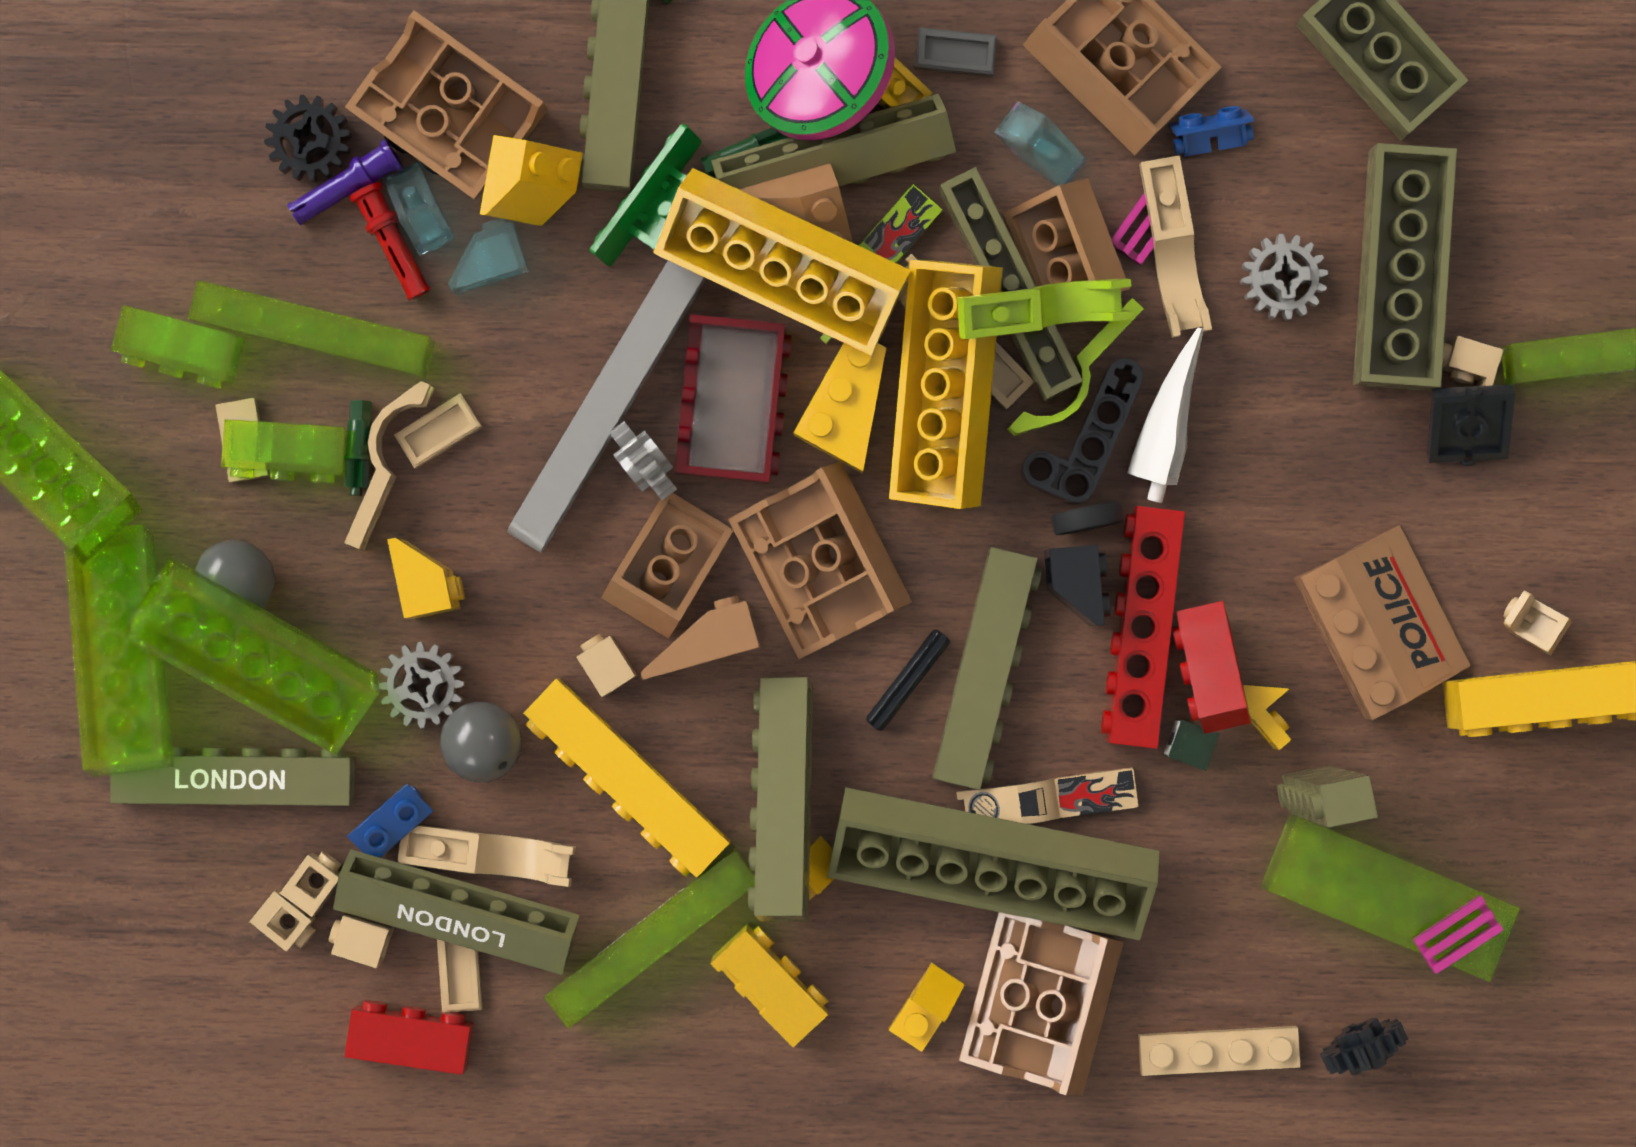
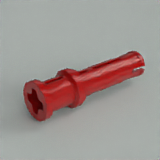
M375 182L356 191L349 196L351 203H356L367 223L365 226L367 233H370L371 236H376L407 296V300L410 301L429 292L431 288L427 285L396 225L399 222V216L396 211H391L381 192L383 189L382 183Z

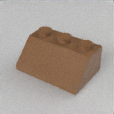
M1088 178L1058 185L1003 213L1015 246L1036 287L1061 282L1126 278ZM1130 287L1121 288V293L1129 290Z

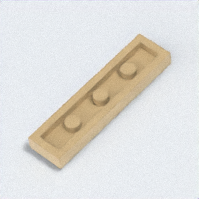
M1297 1026L1138 1034L1140 1074L1142 1076L1300 1068Z

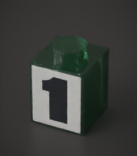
M1176 718L1163 756L1206 771L1220 733L1211 732L1204 734L1201 726Z

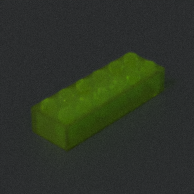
M0 370V486L84 565L138 515L142 509L128 489Z
M143 524L64 534L83 771L93 777L174 767L154 536Z
M172 557L169 558L127 622V641L337 755L379 694L378 673Z
M1292 814L1289 815L1261 884V887L1267 891L1420 954L1421 952L1412 938L1480 895L1494 914L1496 921L1500 923L1504 930L1450 966L1488 982L1491 981L1520 909L1512 904ZM1476 909L1427 941L1425 943L1426 946L1430 948L1479 916L1481 914L1480 911ZM1487 922L1435 955V960L1440 959L1489 927Z

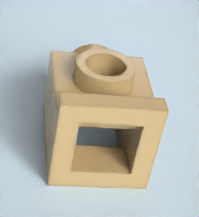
M1456 336L1450 339L1448 344L1444 343L1442 370L1450 372V379L1460 383L1473 385L1474 380H1477V386H1492L1504 349Z
M321 852L319 856L314 853L308 854L279 894L313 917L320 912L325 902L336 889L340 874L338 870L341 864L325 852ZM314 873H319L323 876L324 883L321 887H315L311 883V876Z
M279 888L270 895L249 922L284 951L291 950L294 945L301 949L316 932L311 926L316 917H311L279 894L283 889ZM285 914H291L295 918L293 928L284 926L282 919Z

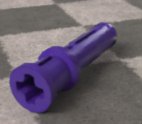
M381 140L378 148L361 158L355 156L349 162V168L297 200L288 203L287 206L291 212H294L292 215L298 224L302 226L306 221L360 188L375 183L394 170L400 172L403 170L404 166L388 140Z

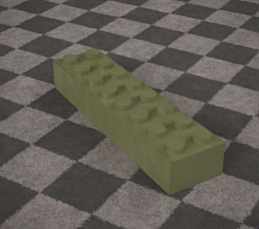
M845 787L827 877L1140 940L1158 884L1159 851Z

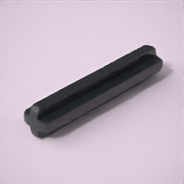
M937 629L930 633L867 715V722L879 731L885 729L950 644V639Z

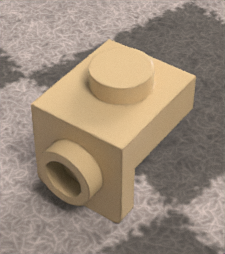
M1525 590L1519 598L1514 597L1510 601L1504 612V618H1506L1504 625L1511 634L1550 656L1572 623L1568 617L1535 600L1533 595Z

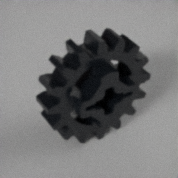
M300 95L299 105L296 106L290 100H285L287 110L282 113L274 109L272 113L278 119L277 123H267L265 126L267 130L273 133V137L265 139L264 144L267 147L275 148V151L268 157L272 162L282 160L279 170L283 174H287L293 169V178L296 181H301L304 173H307L311 182H317L318 172L324 173L328 178L332 177L329 167L334 164L342 168L344 164L338 157L341 153H351V149L343 144V140L352 138V133L349 130L341 129L348 120L344 115L334 117L338 108L333 103H330L324 109V100L320 96H316L313 103L310 104L305 95ZM304 114L303 119L294 124H289L294 118ZM323 118L327 119L331 124L334 138L324 133ZM310 132H312L316 136L315 142L308 141L305 145L300 140L301 136H309ZM283 140L292 144L294 148L292 153L294 156L293 160L287 155ZM323 153H327V155L323 159L313 163L314 158Z
M1371 1018L1343 1028V1032L1334 1037L1335 1040L1330 1042V1046L1323 1048V1052L1320 1055L1330 1074L1336 1072L1342 1074L1349 1070L1351 1075H1357L1367 1070L1378 1069L1387 1064L1386 1060L1394 1056L1393 1053L1398 1051V1047L1406 1044L1408 1037L1401 1021H1398V1019L1392 1021L1386 1019L1379 1023L1377 1018Z

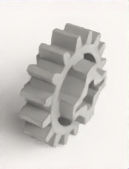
M1279 234L1276 236L1274 245L1268 238L1261 241L1262 252L1256 248H1252L1249 252L1254 262H1244L1241 268L1250 273L1249 276L1240 280V284L1250 286L1251 288L1244 298L1246 300L1257 299L1258 303L1254 308L1256 312H1259L1264 307L1268 308V319L1272 320L1278 312H1282L1284 321H1289L1292 318L1293 310L1302 317L1307 314L1305 303L1312 307L1319 304V300L1314 293L1326 291L1327 287L1319 283V279L1327 276L1328 270L1318 269L1317 266L1324 257L1323 255L1313 257L1310 254L1314 246L1312 242L1305 247L1299 246L1300 236L1295 235L1290 243H1286L1284 234ZM1273 254L1272 267L1269 270L1259 272L1264 259ZM1292 254L1298 256L1306 266L1302 267L1292 259ZM1282 268H1284L1286 275H1292L1293 278L1286 284V287H1284L1283 280H1276L1275 275L1282 271ZM1309 283L1305 294L1295 301L1296 288L1299 285ZM1261 288H1267L1276 296V301L1270 299Z
M624 421L610 432V435L621 448L613 454L641 491L651 486L663 501L677 490L666 475L673 466L645 430L636 436Z
M424 642L417 643L416 652H413L408 645L402 646L403 657L400 658L395 654H391L388 658L393 667L381 668L380 670L383 675L388 677L387 682L378 684L379 689L388 691V696L384 697L381 703H392L394 705L390 713L392 718L401 713L404 714L403 725L409 726L414 718L418 719L420 728H426L428 718H431L436 725L442 723V712L449 716L454 712L453 707L450 705L452 701L462 702L464 699L456 693V689L466 686V682L456 680L455 676L463 668L462 666L451 667L449 663L454 655L449 652L441 657L439 655L440 645L434 644L429 652L426 651ZM419 658L430 659L436 662L441 669L435 671L426 669ZM403 666H405L406 677L403 685L396 688L398 674ZM418 674L422 679H430L431 685L426 687V696L422 691H414L413 685L418 683ZM448 682L446 696L439 704L440 701L437 697L442 684ZM408 699L415 700L420 703L425 712L410 709L403 701Z

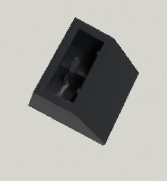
M1098 545L1045 550L1047 591L1087 625H1105L1104 617H1110L1111 615L1109 593H1102L1101 578L1107 577L1106 554L1098 552Z

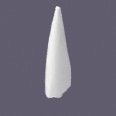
M1198 327L1162 383L1148 412L1131 457L1127 473L1152 481L1147 497L1151 501L1162 503L1167 485H1177L1187 449V421L1191 388L1203 336V328Z

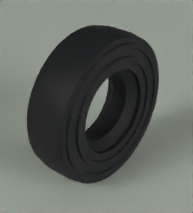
M1112 501L1056 513L1051 516L1055 535H1065L1121 523L1124 521V515L1120 501Z

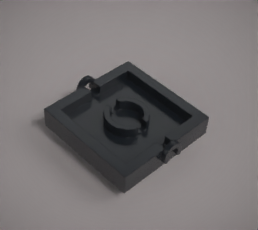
M1513 385L1432 388L1427 443L1429 463L1460 461L1464 466H1473L1478 460L1508 459L1515 401ZM1465 457H1471V461H1466Z

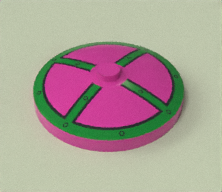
M786 0L762 23L752 40L747 54L745 86L752 107L769 126L777 132L794 139L820 140L838 135L850 129L875 107L888 86L895 60V43L891 27L882 12L870 0Z

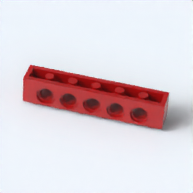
M1136 506L1133 508V514H1126L1124 537L1130 538L1128 553L1121 554L1119 576L1125 577L1124 593L1117 592L1114 615L1121 616L1119 632H1112L1110 655L1116 656L1115 670L1108 671L1105 687V694L1112 695L1110 711L1103 710L1101 721V734H1107L1106 742L1158 749L1185 511ZM1146 537L1155 538L1160 544V554L1154 560L1145 558L1141 553L1140 546ZM1143 576L1152 578L1156 584V592L1149 599L1140 597L1136 591V583ZM1139 615L1147 617L1152 626L1150 634L1142 639L1136 637L1131 629L1132 621ZM1138 654L1146 660L1147 669L1141 677L1135 678L1128 673L1127 662L1130 657ZM1130 694H1136L1142 700V710L1134 717L1127 716L1122 709L1124 698Z

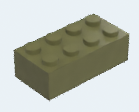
M1319 0L1295 24L1400 141L1469 81L1396 0Z

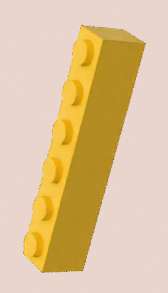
M556 678L523 713L530 719L525 725L541 740L548 736L558 746L554 751L555 754L569 767L576 763L586 772L587 775L583 780L596 793L600 795L603 791H606L616 801L612 808L627 822L634 818L645 828L640 834L654 848L658 849L661 845L673 855L669 860L670 863L685 877L691 872L697 878L730 843L731 840L560 678Z

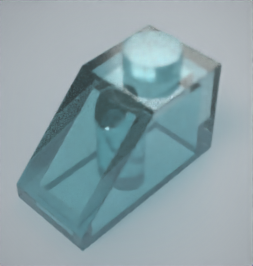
M1018 101L994 131L996 136L1017 157L1055 186L1069 183L1086 161L1084 155L1046 115Z
M419 162L383 179L398 218L419 256L428 251L437 250L445 243L455 239L445 214Z
M502 218L492 220L481 225L483 231L473 234L448 282L452 293L457 295L530 271L516 226L512 221L505 223Z

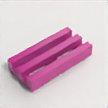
M1145 194L1142 195L1111 238L1114 248L1139 266H1141L1154 248L1153 237L1151 236L1139 254L1133 251V248L1150 226L1149 215L1144 219L1127 245L1120 240L1146 205Z
M1476 896L1412 938L1435 974L1441 972L1504 930L1494 918V914L1487 907L1482 896ZM1476 909L1480 911L1481 914L1435 945L1430 948L1426 946L1425 943L1471 912ZM1487 922L1489 927L1437 961L1435 960V955Z

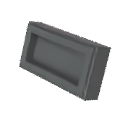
M919 27L915 69L993 77L997 35Z

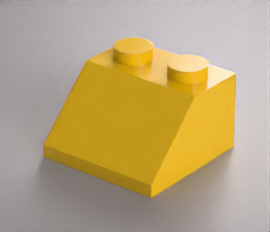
M494 135L480 214L542 226L576 193L583 153L528 140Z
M398 538L387 539L404 618L416 619L461 609L459 600L465 599V593L460 576L456 577L453 574V570L408 541Z

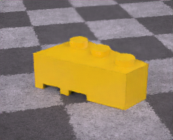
M843 343L793 432L795 437L863 474L886 353V347L879 343L872 355Z
M747 924L713 955L710 964L718 972L722 970L736 985L734 987L735 990L743 998L746 996L760 1011V1015L792 1047H795L828 1016V1010L824 1005L829 1001L814 984L807 988L797 977L801 970L787 955L781 959L770 948L774 941L760 926L753 930Z

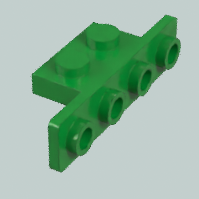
M681 124L676 132L667 138L664 148L654 162L645 168L640 181L632 192L620 202L618 211L607 226L596 235L594 243L590 247V252L608 267L613 265L632 237H635L651 249H655L678 187L686 178V175L681 171L702 143V140L688 126Z

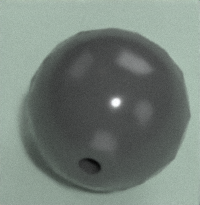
M233 539L218 542L205 550L199 558L192 577L195 597L202 607L215 617L230 621L252 618L265 609L276 581L272 563L261 549L249 542Z
M471 702L455 710L446 720L441 731L440 750L448 768L468 782L490 783L508 774L516 765L522 750V734L513 715L502 707L489 702Z

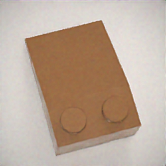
M830 163L739 189L853 243L839 185Z
M674 493L670 494L663 501L660 499L601 598L669 639L734 530Z
M737 595L714 601L716 609L707 611L641 671L642 680L761 647L748 601L739 602Z

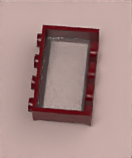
M690 314L674 475L765 484L770 482V475L778 476L780 452H773L774 436H782L784 413L776 412L778 397L786 396L788 374L780 373L782 357L789 358L792 337L791 334H784L785 324Z

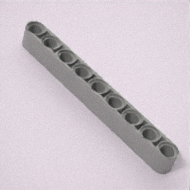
M669 260L667 261L507 530L509 535L540 553L544 551L612 438L610 432L622 422L707 278Z

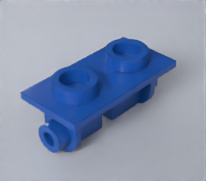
M1239 106L1224 107L1217 111L1218 114L1202 117V114L1199 113L1183 115L1179 117V122L1169 123V128L1175 136H1179V138L1173 139L1174 152L1176 155L1183 154L1184 157L1211 152L1210 137H1216L1218 150L1246 146L1247 141L1254 140L1252 126H1245V123L1254 122V118L1246 109L1241 110Z
M406 784L348 834L347 837L363 853L382 857L429 816L433 809L422 799V794L414 785L410 787Z

